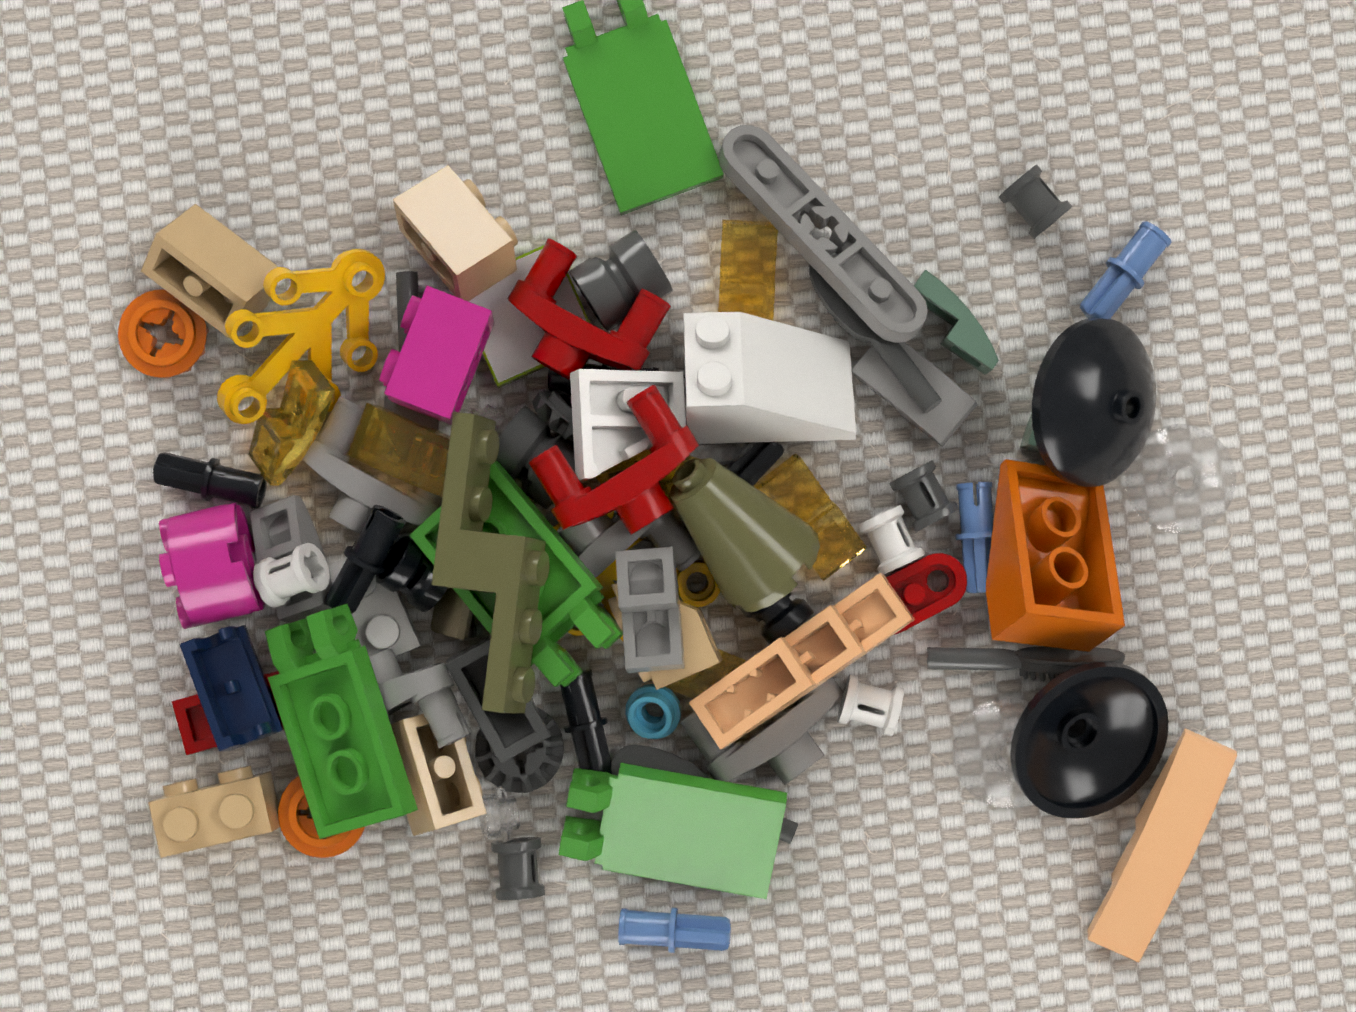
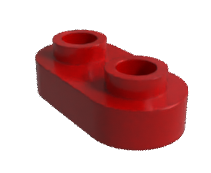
M944 553L929 554L886 576L891 586L915 618L913 622L895 634H899L953 606L963 597L967 587V575L964 567L956 558ZM935 570L941 571L947 581L945 588L939 592L932 591L927 585L928 575Z

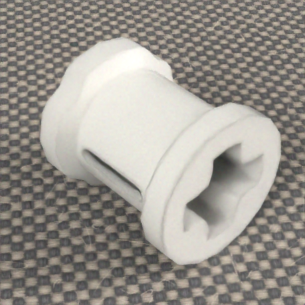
M901 505L858 524L860 532L867 534L880 562L877 567L878 573L886 574L925 555L922 547L915 546L902 519L904 510Z
M308 542L296 546L293 554L278 560L271 557L261 560L254 566L253 578L261 599L268 606L276 608L284 605L290 600L291 596L308 591L314 594L325 590L329 585L330 574L328 564L320 549Z
M849 674L844 687V693L842 694L837 722L847 724L849 720L880 727L883 734L893 736L902 708L904 688L895 686L892 690L867 685L860 683L858 676Z

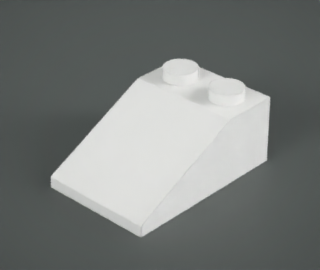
M743 312L683 313L686 426L688 425L699 444L856 440L849 341Z

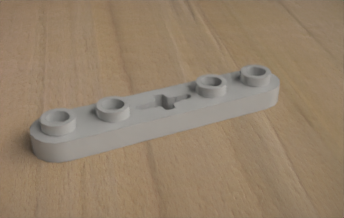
M740 125L731 129L724 137L718 156L720 167L725 175L875 334L893 343H901L913 339L922 328L928 313L926 301L921 293L767 132L752 125ZM827 226L833 231L829 239L821 237L816 240L811 235L814 227L820 230Z

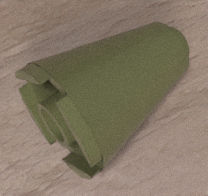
M712 458L691 459L680 466L672 478L673 485L670 490V497L724 599L736 609V605H740L745 612H755L769 607L788 595L798 585L792 577L803 563L809 570L812 568L818 555L820 543L818 534L807 522Z

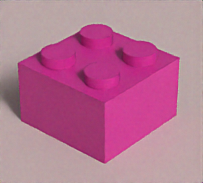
M427 285L422 298L412 295L400 326L405 329L404 333L407 334L401 352L394 349L390 350L380 375L379 381L384 382L383 385L386 386L384 394L395 404L452 425L453 412L461 411L494 326L492 311Z

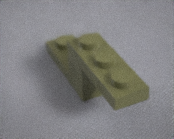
M453 412L432 585L496 593L482 710L499 713H525L526 703L531 700L535 689V673L530 668L533 645L539 641L542 632V614L538 610L540 586H544L550 567L549 556L545 552L546 541L524 536L483 532V524L489 518L492 509V493L490 488H488L491 464L496 461L499 453V436L495 430L496 421L477 414Z

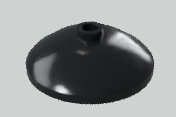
M1088 318L1068 327L1057 337L1048 349L1038 370L1032 397V427L1036 445L1048 468L1058 478L1069 484L1096 487L1115 480L1129 468L1148 439L1156 408L1155 375L1150 358L1142 342L1129 327L1112 319Z
M1115 662L1084 664L1072 668L1051 680L1028 703L1014 730L1010 762L1015 781L1020 790L1036 807L1050 815L1062 818H1086L1099 815L1128 800L1150 778L1166 746L1169 720L1161 693L1142 673L1130 666Z

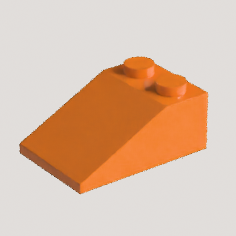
M1008 459L1000 464L985 588L992 640L1090 652L1125 626L1104 485L1084 487L1069 484L1058 478L1047 465Z

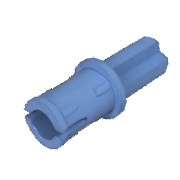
M1147 221L1142 222L1138 231L1116 258L1110 257L1106 261L1108 269L1080 304V309L1087 318L1111 319L1132 290L1143 287L1145 283L1142 278L1165 248H1168L1172 243L1169 236L1154 224Z
M973 482L956 484L961 534H956L955 538L956 540H961L963 567L967 575L966 592L986 593L985 588L994 521L992 482H978L976 484L977 506L974 505Z
M674 907L671 908V913L628 910L627 908H622L620 912L619 945L668 947L669 953H675L676 947L724 951L728 949L730 944L731 923L727 917L678 914V908Z

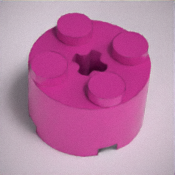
M237 503L223 504L159 520L161 539L167 551L166 553L159 554L161 573L167 587L177 585L180 596L176 597V608L183 629L248 615L264 609L265 602L261 599L253 578L255 566L252 552H255L254 540L247 518L240 505H237Z

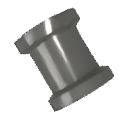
M1037 164L999 196L1003 203L1010 202L1030 225L1029 234L1033 239L1073 207L1068 200L1061 202L1040 177L1042 170Z
M933 460L889 483L893 491H900L915 519L912 524L915 532L959 509L955 501H948L933 471L936 469V465Z
M540 837L510 838L491 842L492 852L498 854L500 887L495 890L498 900H520L545 895V886L539 883L536 850L541 847Z

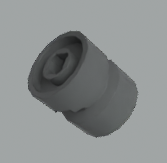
M633 230L609 246L608 260L604 261L598 257L589 258L569 271L581 294L607 333L622 324L642 288L660 298L673 292V288L663 269L636 230Z
M524 406L499 435V453L496 461L502 465L513 480L518 478L522 481L521 489L528 497L543 508L548 509L553 502L531 468L529 461L557 445L575 472L574 443L564 440L561 435L553 437L550 434L549 425L541 420L535 412Z

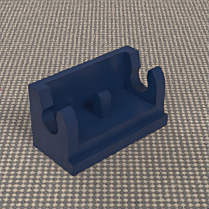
M246 625L224 627L218 629V633L205 638H193L179 644L219 752L235 750L284 730Z

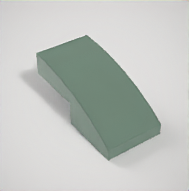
M925 269L913 286L925 299L927 309L952 326L940 344L986 375L993 370L999 360L984 329L959 297Z

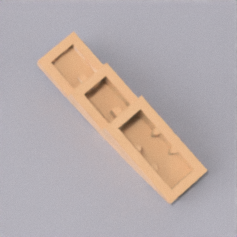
M879 573L837 604L826 607L786 637L778 638L695 697L689 704L719 749H724L913 622L915 618L884 574Z
M1186 728L1184 729L1135 819L1136 830L1111 874L1112 885L1087 929L1089 941L1136 962H1140L1191 863L1236 760V750Z

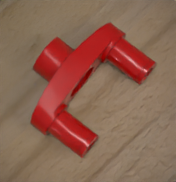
M548 238L525 280L518 279L507 298L519 311L545 331L531 357L570 380V373L577 369H583L588 359L619 370L640 371L650 355L646 348L671 308L669 303L642 288L618 331L611 330L610 333L601 330L556 305L557 301L553 297L578 256L567 247Z
M655 384L626 402L653 445L649 449L651 454L592 490L590 486L584 488L557 445L529 461L541 485L555 505L551 512L563 530L584 524L615 510L630 535L675 508L659 482L678 467L699 446V443L688 425L683 428L681 427Z

